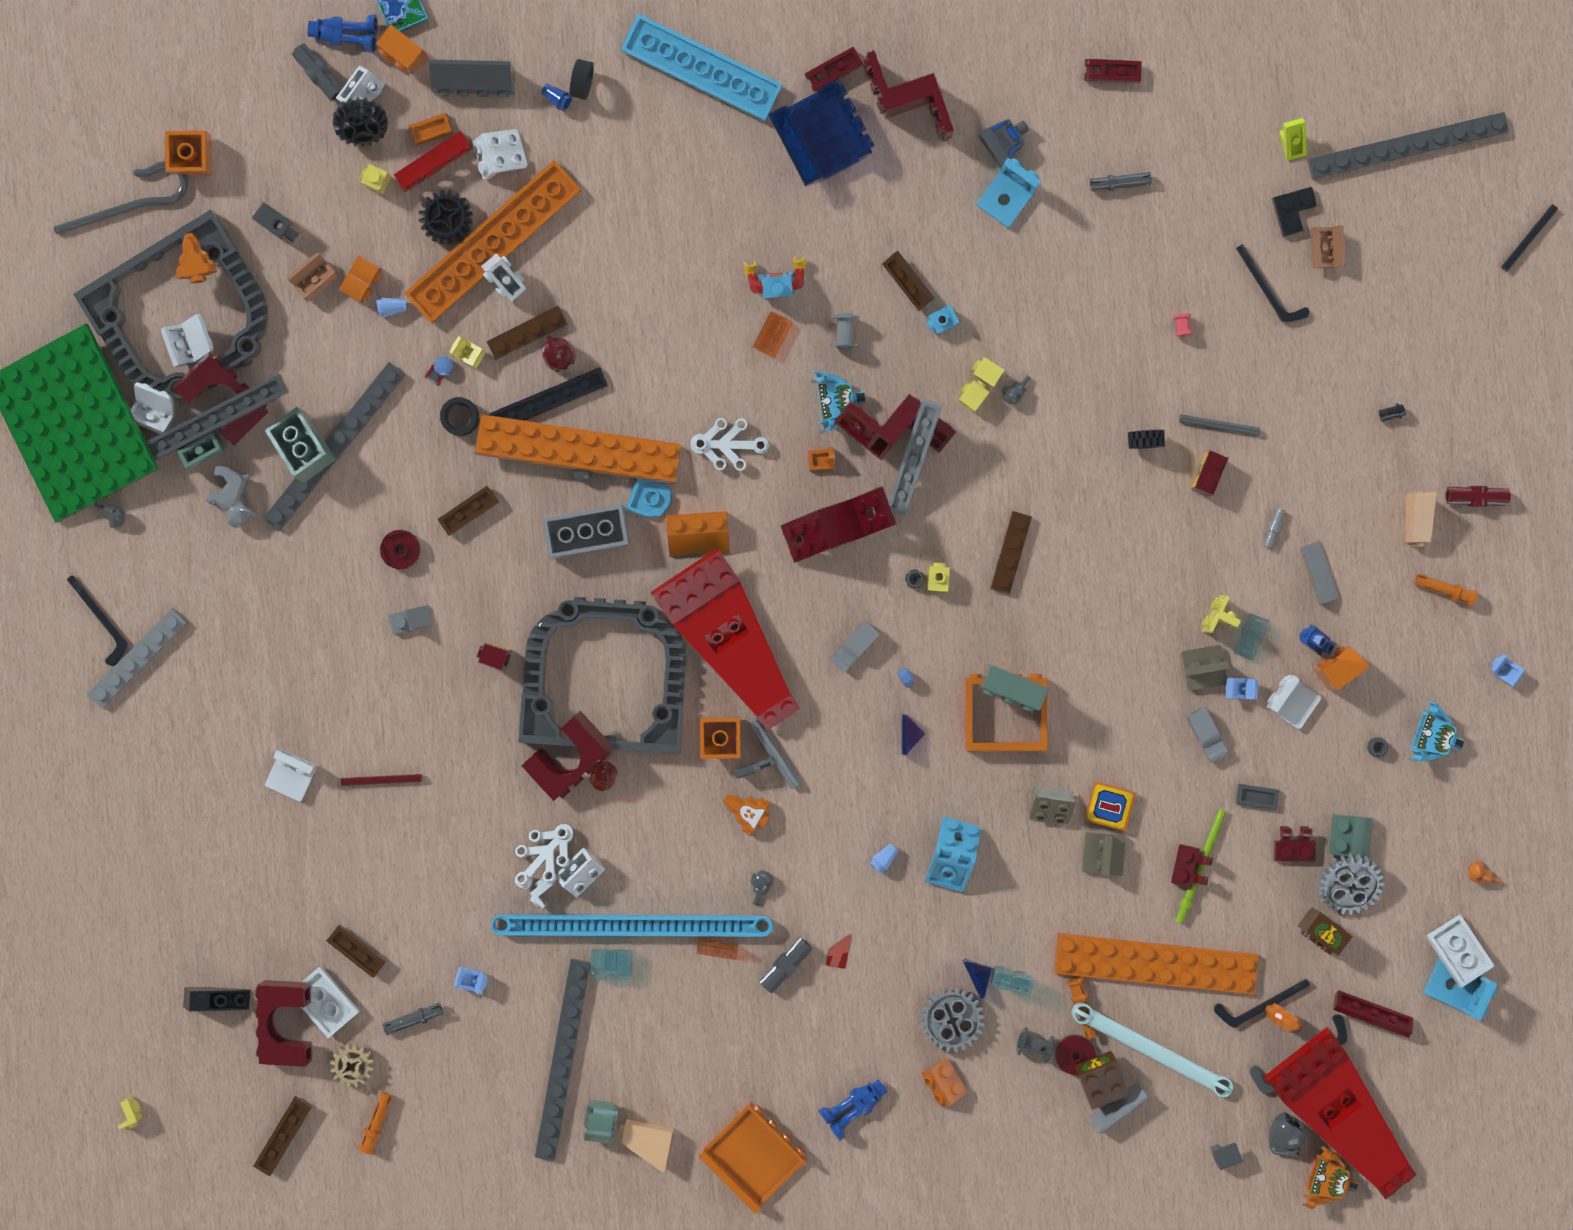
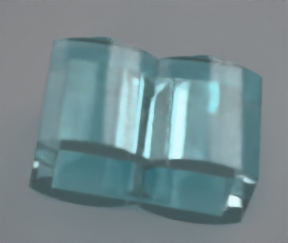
M592 949L590 975H595L596 979H607V976H615L616 980H627V977L632 975L633 950Z
M994 966L990 982L998 989H1012L1018 994L1029 995L1032 992L1034 979L1024 971L1012 972L1007 967Z

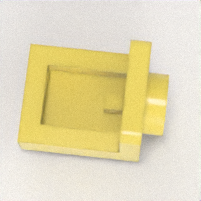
M458 336L449 353L477 369L486 351Z
M131 1096L120 1103L127 1120L120 1123L118 1129L125 1127L126 1130L137 1126V1122L142 1118L140 1104Z

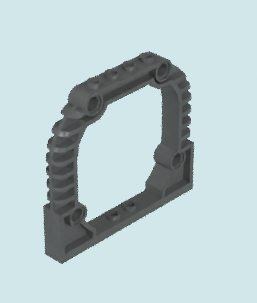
M212 210L197 217L73 294L95 331L103 339L120 369L133 385L136 383L148 384L153 389L167 392L180 400L184 399L174 390L173 386L185 373L175 372L163 379L153 375L143 364L122 329L126 316L122 310L118 309L121 288L117 282L135 271L140 272L148 267L147 264L153 260L154 262L159 261L165 256L166 252L183 243L185 234L193 233L199 240L201 249L208 253L210 260L214 261L216 266H222L242 298L247 311L246 328L233 337L231 349L218 356L223 361L221 365L227 370L231 368L236 373L235 370L239 367H246L252 364V359L261 352L259 341L262 339L268 323L267 301L263 291L242 259L239 250L216 213ZM219 250V251H220L219 257L216 258V259H213V258H212V253H213V251ZM115 312L117 318L114 322H110V315ZM252 342L253 349L250 352H246V344ZM217 384L210 385L208 388H212Z
M574 597V601H563L559 605L558 610L547 614L536 623L530 632L526 644L518 743L575 746L568 737L561 736V727L550 714L553 708V701L544 694L547 649L550 638L560 626H575L583 618L634 621L636 627L640 630L655 632L664 645L666 657L663 702L655 706L652 711L653 724L640 735V742L616 740L617 736H605L613 745L611 749L680 754L686 675V648L676 628L667 620L661 618L659 611L655 607L646 606V601H634V605L626 604V600L614 599V603H606V599L594 598V602H587L586 597ZM566 605H572L574 608V613L571 616H567L564 613ZM647 610L654 612L655 617L651 622L644 619V613ZM539 700L546 701L547 709L545 711L538 709L537 703ZM665 708L668 711V717L660 719L657 715L658 709Z

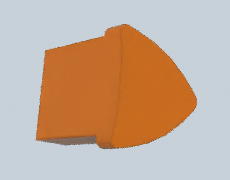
M832 447L808 450L810 471L826 469L834 471L835 455Z

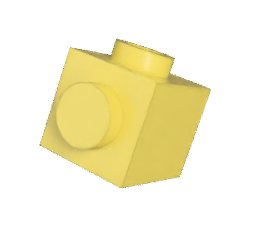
M370 164L362 170L360 175L361 183L365 187L380 194H384L391 178L388 172Z
M986 357L982 361L978 359L972 367V370L975 371L972 376L991 389L1004 372L1003 368Z
M973 380L971 384L967 382L960 391L963 395L959 398L958 402L974 413L989 394V391H987L988 387L979 380L977 382Z
M933 563V566L928 567L927 591L948 592L950 568L945 567V563Z

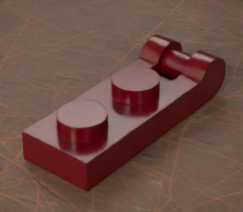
M853 46L811 69L804 75L807 80H810L811 88L815 93L862 67L863 62ZM820 73H822L824 79L821 81H819L817 78V75Z
M1085 59L1086 73L1084 74V81L1141 82L1142 61ZM1094 67H1100V73H1094Z

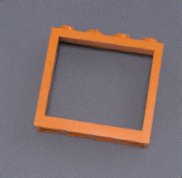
M970 674V678H965L966 751H1047V694L1040 709V742H973V684L981 683L982 674ZM1030 674V678H1025L1047 687V678H1042V674Z

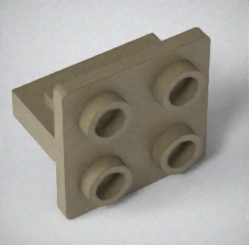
M1221 645L1182 651L1189 691L1227 684L1226 669H1229L1228 661L1224 660Z
M1034 786L1029 819L1068 825L1076 805L1074 792Z
M1086 832L1082 871L1108 877L1109 875H1123L1126 836Z

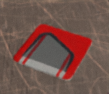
M434 365L430 367L425 375V378L435 385H439L444 377L435 372Z

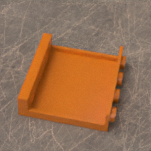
M749 1102L699 1152L698 1157L756 1214L761 1209V1205L800 1166L807 1164V1155L799 1146L796 1148L791 1143L792 1139L785 1132L782 1134L777 1129L778 1125L771 1118L767 1119L763 1115L764 1111L760 1106Z

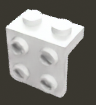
M516 129L482 133L472 141L473 151L478 160V169L482 174L483 180L491 179L499 172L520 170L527 167L519 132Z
M195 314L182 324L160 329L174 367L194 364L208 352H213V343L209 338L206 323L201 314Z
M136 383L134 385L136 402L131 408V412L137 424L158 434L168 431L175 419L173 398L167 392L157 391L148 384Z
M1288 674V676H1285L1280 681V687L1277 692H1274L1269 697L1266 708L1293 727L1300 729L1321 700V697L1299 682V678Z

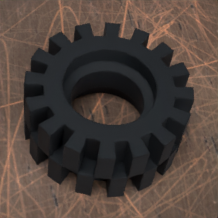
M1164 430L1128 432L1129 449L1164 447Z

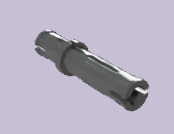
M1151 172L1113 176L1111 174L1103 178H1090V186H1092L1090 189L1092 192L1106 189L1114 191V188L1151 185Z
M437 1003L424 1009L422 1007L418 1008L416 1012L383 1023V1030L386 1035L421 1022L422 1024L427 1023L429 1019L444 1015L442 1005Z

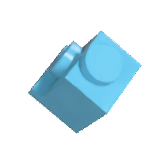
M951 304L929 315V321H927L930 331H935L936 335L959 324ZM941 316L946 319V322L943 324L938 321V318Z

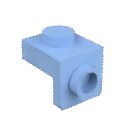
M1504 654L1500 658L1497 657L1491 665L1493 675L1513 688L1525 673L1523 668L1510 661Z
M1227 678L1226 698L1257 699V679Z
M459 966L453 986L482 995L483 990L487 987V975L479 970Z

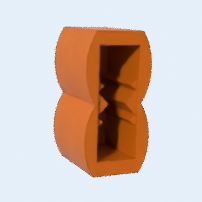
M359 255L339 290L360 303L368 301L373 293L371 290L374 283L378 284L382 278V268Z

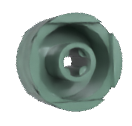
M589 1100L585 1119L587 1132L584 1133V1141L599 1143L614 1141L615 1130L613 1122H617V1105H614L613 1102Z

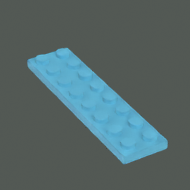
M637 14L620 49L621 52L764 122L783 86L782 83L640 14Z

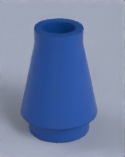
M548 83L541 91V94L558 110H566L572 102L569 92L551 86Z

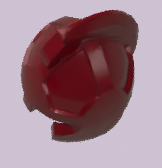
M547 337L548 341L542 350L543 361L555 372H559L561 369H568L570 364L575 363L576 356L573 345L563 338Z

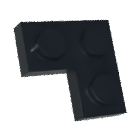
M1312 187L1272 198L1282 237L1304 231L1299 212L1317 206Z

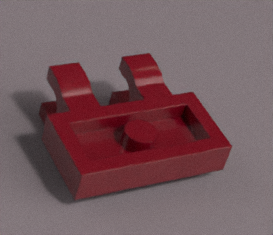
M1280 826V840H1274V861L1315 862L1316 841L1310 840L1312 829L1309 826H1300V840H1290L1291 828L1289 826Z
M1179 844L1171 883L1192 888L1193 882L1207 885L1209 877L1196 875L1195 871L1197 863L1212 866L1213 858L1199 855L1200 848Z

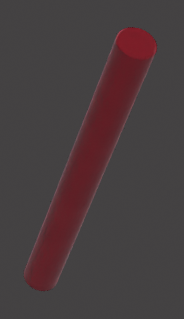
M422 774L341 778V786L422 782Z

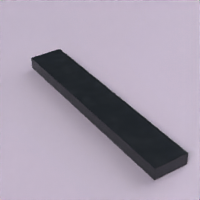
M599 367L493 411L489 415L526 421L603 389L608 384Z

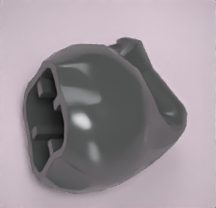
M1286 1112L1277 1115L1270 1127L1269 1147L1271 1152L1276 1155H1289L1297 1159L1300 1156V1146L1304 1144L1307 1137L1305 1125Z

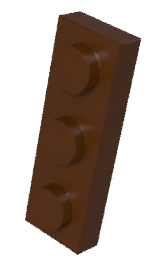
M899 251L893 253L882 263L918 311L935 299Z
M486 486L437 520L447 535L451 536L498 504L499 501L489 486Z
M340 924L326 940V942L372 978L378 974L387 962Z

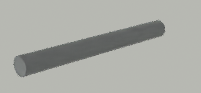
M1182 414L1179 418L1181 423L1257 436L1260 433V428Z

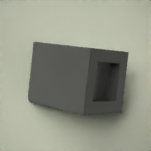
M1231 1143L1221 1148L1218 1144L1210 1147L1216 1165L1220 1170L1243 1162L1236 1143Z

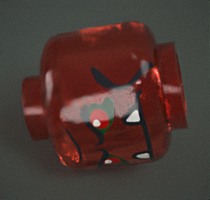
M610 761L596 762L597 768L589 776L590 783L598 791L611 789L618 775L617 768Z

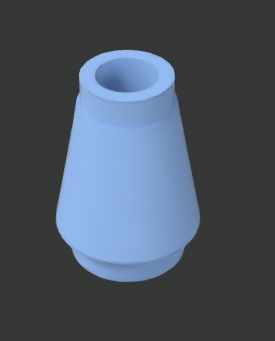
M381 297V300H376L378 316L387 317L406 311L405 299Z
M889 844L871 858L870 865L882 874L888 870L899 851L892 844Z

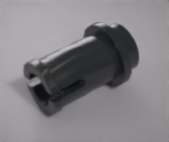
M1396 403V406L1378 410L1381 422L1398 417L1402 419V416L1406 415L1404 405H1399V403Z

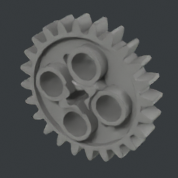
M1350 853L1348 858L1345 859L1341 855L1340 861L1334 858L1335 864L1327 863L1328 870H1321L1324 876H1318L1320 881L1317 883L1318 893L1322 902L1326 903L1327 908L1332 907L1334 912L1340 909L1341 914H1344L1348 910L1350 915H1352L1355 909L1358 913H1360V908L1362 907L1368 910L1367 904L1375 905L1373 899H1380L1378 893L1383 892L1381 886L1384 885V876L1374 860L1369 861L1367 856L1362 859L1360 854H1357L1353 858Z
M947 986L946 992H943L940 988L938 996L932 992L933 1000L926 998L928 1006L922 1005V1008L926 1011L920 1013V1017L925 1018V1020L920 1021V1025L926 1026L922 1029V1033L928 1032L925 1037L926 1040L933 1039L931 1045L934 1046L938 1043L939 1050L946 1046V1051L949 1053L950 1048L953 1047L955 1053H957L958 1047L961 1046L965 1051V1044L972 1047L971 1040L978 1041L976 1033H983L979 1026H985V1023L980 1021L985 1015L979 1013L983 1007L976 1006L979 1000H972L973 993L966 996V989L959 993L957 986L954 988V992L950 990L949 986ZM955 1002L963 1003V1008L960 1011L952 1009ZM945 1003H948L960 1032L959 1036L956 1035L952 1023L949 1021L950 1018L944 1006ZM937 1009H942L945 1012L942 1018L934 1017V1012ZM967 1020L971 1023L970 1027L965 1030L961 1029V1022ZM950 1028L952 1033L950 1036L944 1037L941 1035L942 1030Z

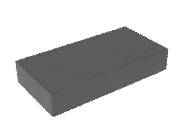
M1238 783L1235 803L1276 810L1279 790Z

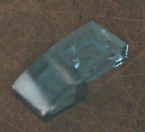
M1250 613L1234 653L1254 660L1269 620Z

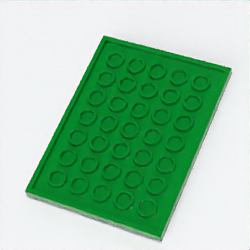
M88 324L79 326L0 370V412L55 523L76 514L159 470Z

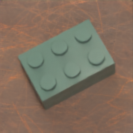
M295 407L265 430L292 476L303 483L336 460L309 415L298 407Z
M989 664L979 686L984 688L983 693L993 697L999 694L1002 696L1001 700L1013 705L1015 702L1021 703L1020 708L1032 713L1035 709L1040 711L1049 689Z

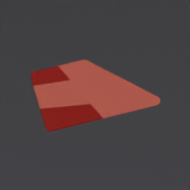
M851 934L829 948L826 961L827 966L846 968Z

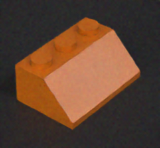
M727 511L666 515L670 556L708 554L717 547L721 553L730 552Z

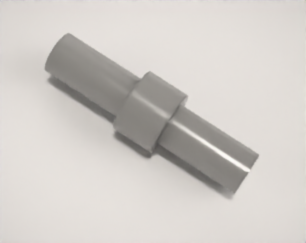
M1277 508L1273 521L1269 523L1267 529L1269 532L1264 543L1265 547L1272 548L1276 534L1280 532V523L1285 510Z

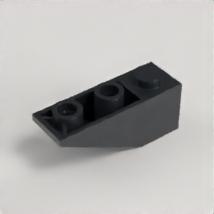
M184 987L183 1008L188 1011L249 1010L250 989Z

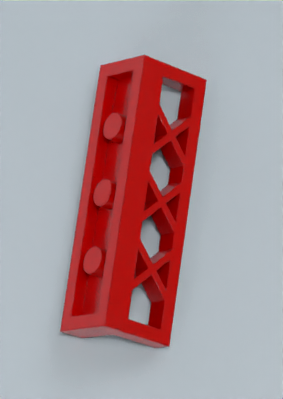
M459 131L393 175L406 193L472 150V147L463 133Z

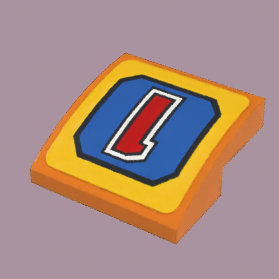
M1095 781L1085 820L1127 831L1137 792Z

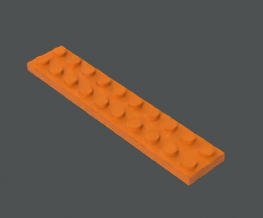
M553 160L404 294L425 318L433 324L484 278L483 273L485 271L481 267L495 254L500 258L503 256L507 258L581 192V189L561 166Z
M481 414L475 455L675 484L681 444Z
M1058 933L1054 974L1254 995L1259 955L1257 953Z

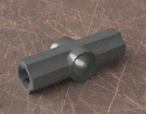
M305 43L297 46L292 53L294 59L303 67L306 75L316 86L318 85L331 102L336 100V97L342 90L340 84L332 77L329 69L320 59H317Z
M799 937L786 953L783 952L776 959L773 967L761 978L759 983L772 994L786 978L788 979L798 969L801 961L807 957L813 948L804 939Z

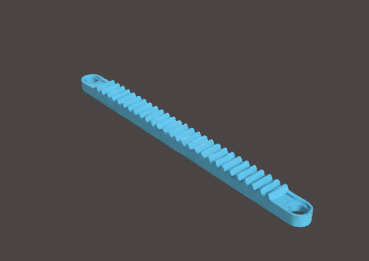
M500 914L491 922V929L495 934L518 936L763 937L769 935L773 928L772 920L764 915ZM497 920H505L507 928L499 930L496 927ZM764 920L768 923L769 927L766 931L758 930L757 924L759 921Z

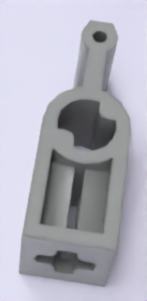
M864 621L829 659L845 672L880 634L867 621Z
M1201 707L1185 716L1210 763L1229 754L1206 707Z

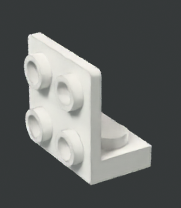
M283 749L276 750L273 757L276 761L266 780L265 786L300 802L304 798L318 765Z

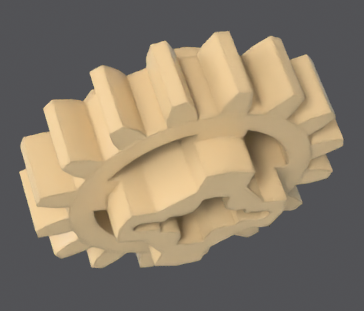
M347 1043L345 1049L341 1046L338 1049L339 1053L335 1052L333 1054L335 1059L331 1060L330 1064L334 1065L330 1072H336L334 1080L340 1078V1085L346 1082L347 1088H349L354 1083L356 1088L360 1082L365 1084L367 1082L366 1078H371L372 1074L369 1071H373L375 1067L370 1064L375 1060L374 1058L369 1059L368 1056L372 1052H365L366 1046L358 1048V1043H355L351 1047L350 1043ZM351 1052L357 1053L359 1056L352 1055ZM340 1060L343 1062L342 1069H340ZM359 1061L355 1067L347 1069L350 1063ZM363 1062H365V1071L362 1069ZM345 1075H351V1076H353L354 1078H349V1077H347V1076H345Z

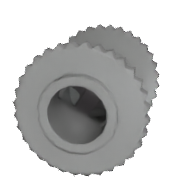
M848 313L832 315V319H837L838 326L837 343H831V346L839 349L858 347L859 344L853 343V319H859V316Z

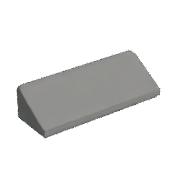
M1320 541L1301 547L1300 549L1319 605L1338 599L1339 596Z
M1138 1083L1128 1088L1129 1096L1108 1103L1090 1116V1121L1100 1134L1148 1100V1096Z

